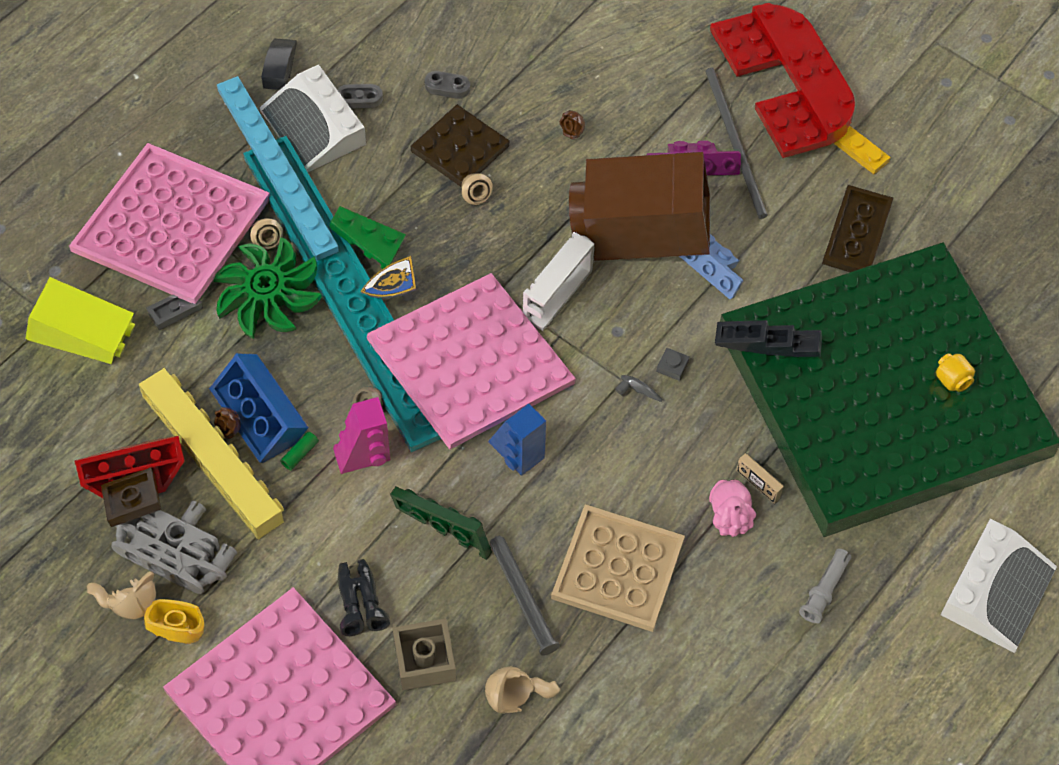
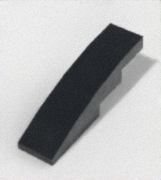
M767 320L717 322L716 346L766 355L820 357L821 330L795 331L794 325L769 326Z

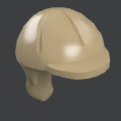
M150 571L140 580L134 579V582L130 580L133 587L121 591L116 590V593L112 591V595H109L101 585L88 583L87 593L94 595L101 607L110 608L118 616L125 619H139L145 616L147 608L156 599V589L153 582L154 573Z
M513 666L503 667L490 675L485 686V695L489 705L493 710L502 714L521 712L522 709L518 707L526 703L532 692H536L543 698H553L560 692L556 681L549 683L538 677L529 678L525 672Z

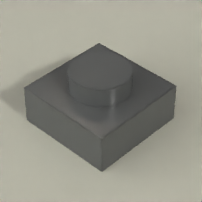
M666 348L656 372L679 381L689 362L690 356Z

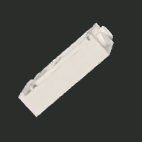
M573 232L572 238H569L535 279V284L532 283L530 290L526 289L523 292V314L538 329L544 331L592 272L594 243L589 238Z

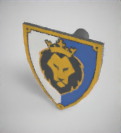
M409 256L383 268L366 283L361 293L376 298H391L402 295L404 301H410L413 298L411 292L417 290L412 257Z

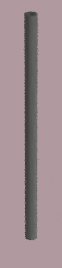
M708 68L705 72L734 151L741 153L740 168L758 218L764 219L768 214L714 68Z

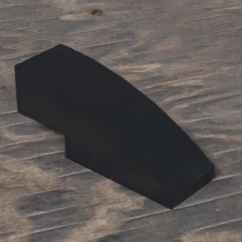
M273 39L268 49L261 75L263 89L280 90L287 84L288 78L291 76L297 45L296 40Z

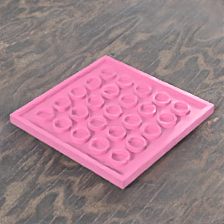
M147 143L69 247L73 253L196 304L213 281L216 273L223 267L269 202L270 193Z
M492 273L367 334L369 343L449 449L509 419L527 404L534 406L574 385L576 380Z
M294 587L163 686L164 691L226 765H323L396 706V701Z

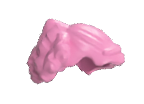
M738 480L718 481L712 488L709 496L715 514L713 519L715 528L719 530L722 536L731 535L734 537L738 534H745L749 529L753 528V520L757 515L751 507L752 499L750 492Z

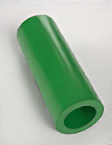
M308 431L281 458V464L291 471L319 442L318 438Z

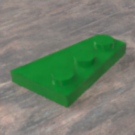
M339 206L329 226L331 230L349 244H356L360 247L367 258H374L378 261L382 269L392 264L406 236L404 233L342 206Z

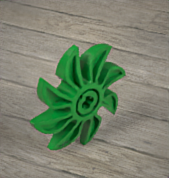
M280 237L277 255L272 264H270V257L267 251L262 246L256 244L238 246L255 268L248 270L242 263H232L221 268L216 273L213 279L214 282L237 284L228 286L220 295L216 306L219 319L240 307L238 309L239 325L245 335L254 339L257 321L262 311H264V318L267 324L273 330L279 332L296 330L294 324L283 314L279 307L286 305L292 312L299 313L311 309L322 298L321 293L297 291L306 289L313 282L317 274L315 256L295 268L296 255L290 242Z

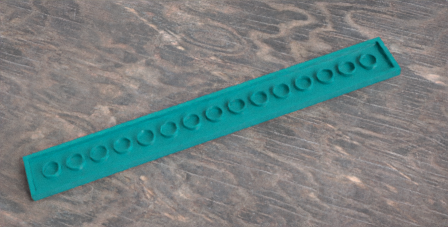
M287 136L277 139L276 142L338 245L339 252L317 261V274L313 280L322 294L372 385L382 393L383 404L409 450L414 452L440 440L441 437L367 340L368 333L394 321L382 298L370 297L361 293L363 287L370 280L368 274L351 245L329 228L334 216ZM253 150L244 152L243 155L260 188L270 193L269 203L301 260L303 263L314 257Z

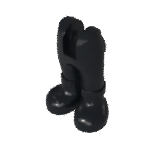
M365 559L357 560L360 577L352 579L350 578L351 574L347 562L339 564L338 585L344 610L346 611V615L340 623V631L344 636H356L364 629L357 591L361 592L367 627L371 631H381L390 625L389 615L378 607L379 601L376 595L374 577Z

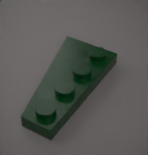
M395 486L390 493L396 509L423 524L429 521L430 525L443 536H446L447 533L452 534L459 540L458 544L466 549L473 546L480 551L479 556L485 560L492 554L483 524L478 519L465 517L454 508L449 507L447 509L442 507L433 499H424L410 489L404 490Z

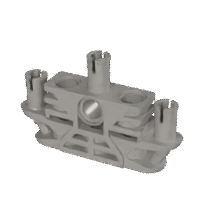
M196 501L190 503L181 519L159 510L142 516L144 522L139 521L141 519L139 517L117 525V541L111 544L112 549L120 556L197 594L204 593L203 587L207 584H211L216 580L222 581L226 579L225 571L237 555V551L230 546L227 549L228 545L223 544L220 549L218 539L215 536L195 527L206 511L202 504L198 503L196 506ZM184 534L181 538L174 539L176 535ZM126 536L131 539L129 544L124 543ZM197 575L204 576L199 581L195 579Z

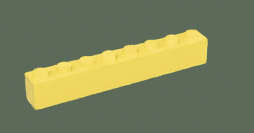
M163 368L139 383L141 394L145 401L174 436H179L180 444L258 540L284 523L282 515L284 508L276 498L272 500L267 494L269 490L262 480L257 481L253 477L254 472L246 461L244 463L240 461L236 448L232 444H226L221 430L217 426L212 427L209 423L210 418L204 409L198 410L194 405L196 402L189 391L184 392L180 388L182 385L175 374L170 375Z

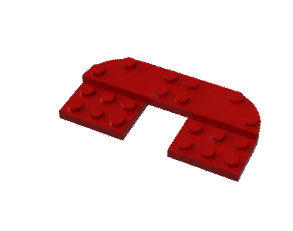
M764 3L753 6L752 13L715 22L710 25V31L736 77L782 64L798 90L755 103V111L782 158L831 145L847 133L852 123L855 109L853 92L814 27L803 14L785 6Z

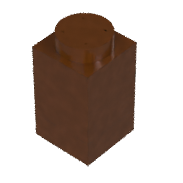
M690 152L586 159L585 181L571 182L569 189V217L572 234L575 232L580 236H585L594 243V261L709 255L710 189L704 153Z

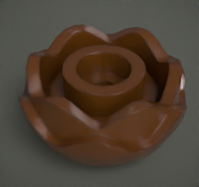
M573 110L562 114L559 124L563 129V135L570 137V139L580 137L585 129L583 116Z
M221 407L220 410L215 412L214 425L221 430L224 437L231 439L238 433L241 427L240 418L236 411Z

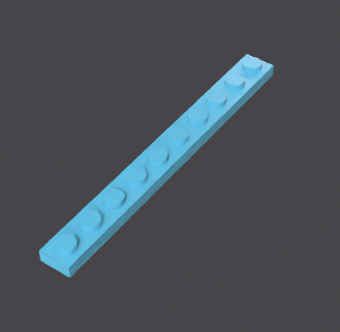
M237 76L217 84L218 92L309 249L315 256L316 261L339 252L337 243L239 77Z

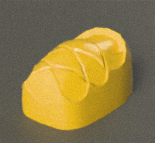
M165 599L155 600L147 608L144 616L145 629L169 641L192 644L199 641L204 632V619L200 609L191 603Z

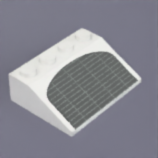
M319 64L297 74L260 107V111L278 137L287 136L307 172L366 145L365 127Z
M990 519L941 616L1015 653L1057 566L1016 531Z

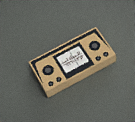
M745 453L739 458L736 471L775 504L781 498L783 485L748 454Z

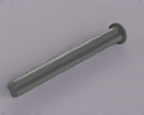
M496 536L490 540V546L540 646L539 653L540 655L553 653L560 647V644L554 640L504 537Z

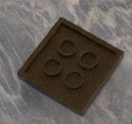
M456 104L410 147L413 154L462 188L464 178L470 174H480L509 147L510 140Z

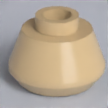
M470 174L462 182V196L469 204H482L492 193V182L486 175Z
M261 219L252 227L251 241L253 244L262 246L265 250L274 249L279 245L280 237L283 238V229L274 219Z

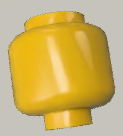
M946 354L938 361L939 367L936 370V375L948 390L961 392L974 382L975 370L963 355Z

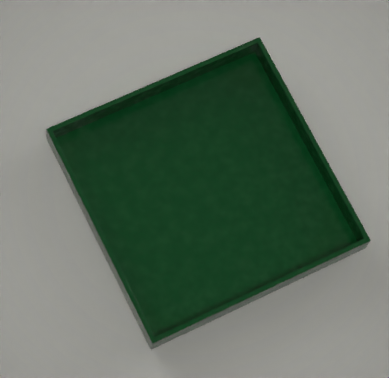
M944 242L721 314L720 322L767 320L769 326L794 325L795 331L821 330L822 344L820 357L778 356L729 348L728 350L823 537L1052 458L1059 448L1058 435ZM946 354L963 355L975 370L974 382L964 391L948 390L936 375V370L939 367L938 361Z

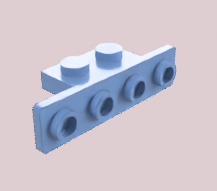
M711 234L709 255L679 256L729 299L735 297L743 283V279L731 270L737 266L739 260L733 256L729 249L722 247L715 241Z

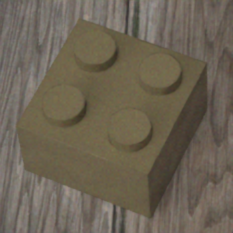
M446 618L392 627L402 690L456 681V667Z

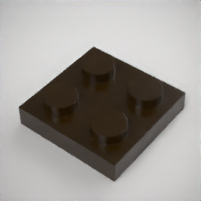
M151 467L101 485L106 517L110 527L161 510L155 474Z

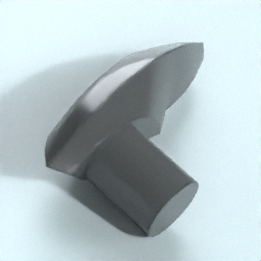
M621 375L623 381L615 388L618 394L623 395L629 388H632L637 393L662 402L663 399L644 382L633 376Z

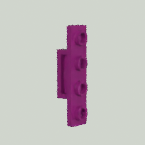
M701 140L697 143L676 141L674 144H668L667 153H647V155L703 152L707 175L740 174L741 153L739 151L717 152L715 144L706 140Z

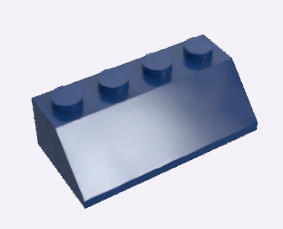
M236 353L209 388L221 407L230 408L237 412L241 422L238 432L260 463H264L294 446L309 428L257 354Z

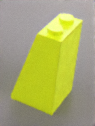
M49 277L28 318L25 339L112 364L115 356L120 358L125 348V344L122 343L125 336L130 337L134 330L135 323H132L134 313Z

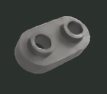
M432 71L425 77V89L433 95L461 99L469 94L470 81L463 75Z
M347 84L337 89L350 108H375L383 101L382 89L375 84Z

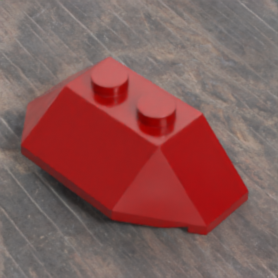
M172 436L97 453L75 460V465L81 487L103 498L101 485L150 467L155 474L158 493L165 492L185 460L179 436Z

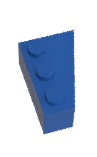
M527 404L506 420L488 442L504 458L506 465L511 470H516L522 476L545 458L546 420L530 404Z

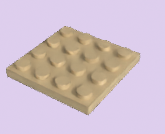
M585 504L551 594V599L653 632L685 536Z

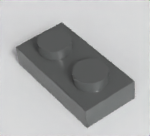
M171 295L146 309L158 330H161L203 309L200 300L194 304L178 298V296Z

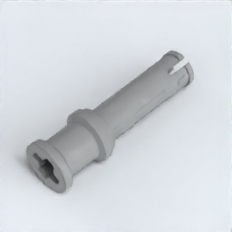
M836 549L820 582L809 591L810 597L807 603L801 606L799 610L800 615L805 620L811 623L821 622L825 607L832 602L831 594L845 567L851 560V555H847L848 552L846 550Z

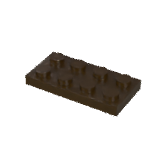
M847 185L822 264L847 272H853L873 265L894 198Z

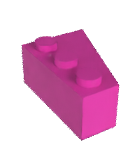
M379 397L354 403L345 420L346 428L344 431H340V441L333 447L341 474L369 466H381L387 461H391L387 422Z

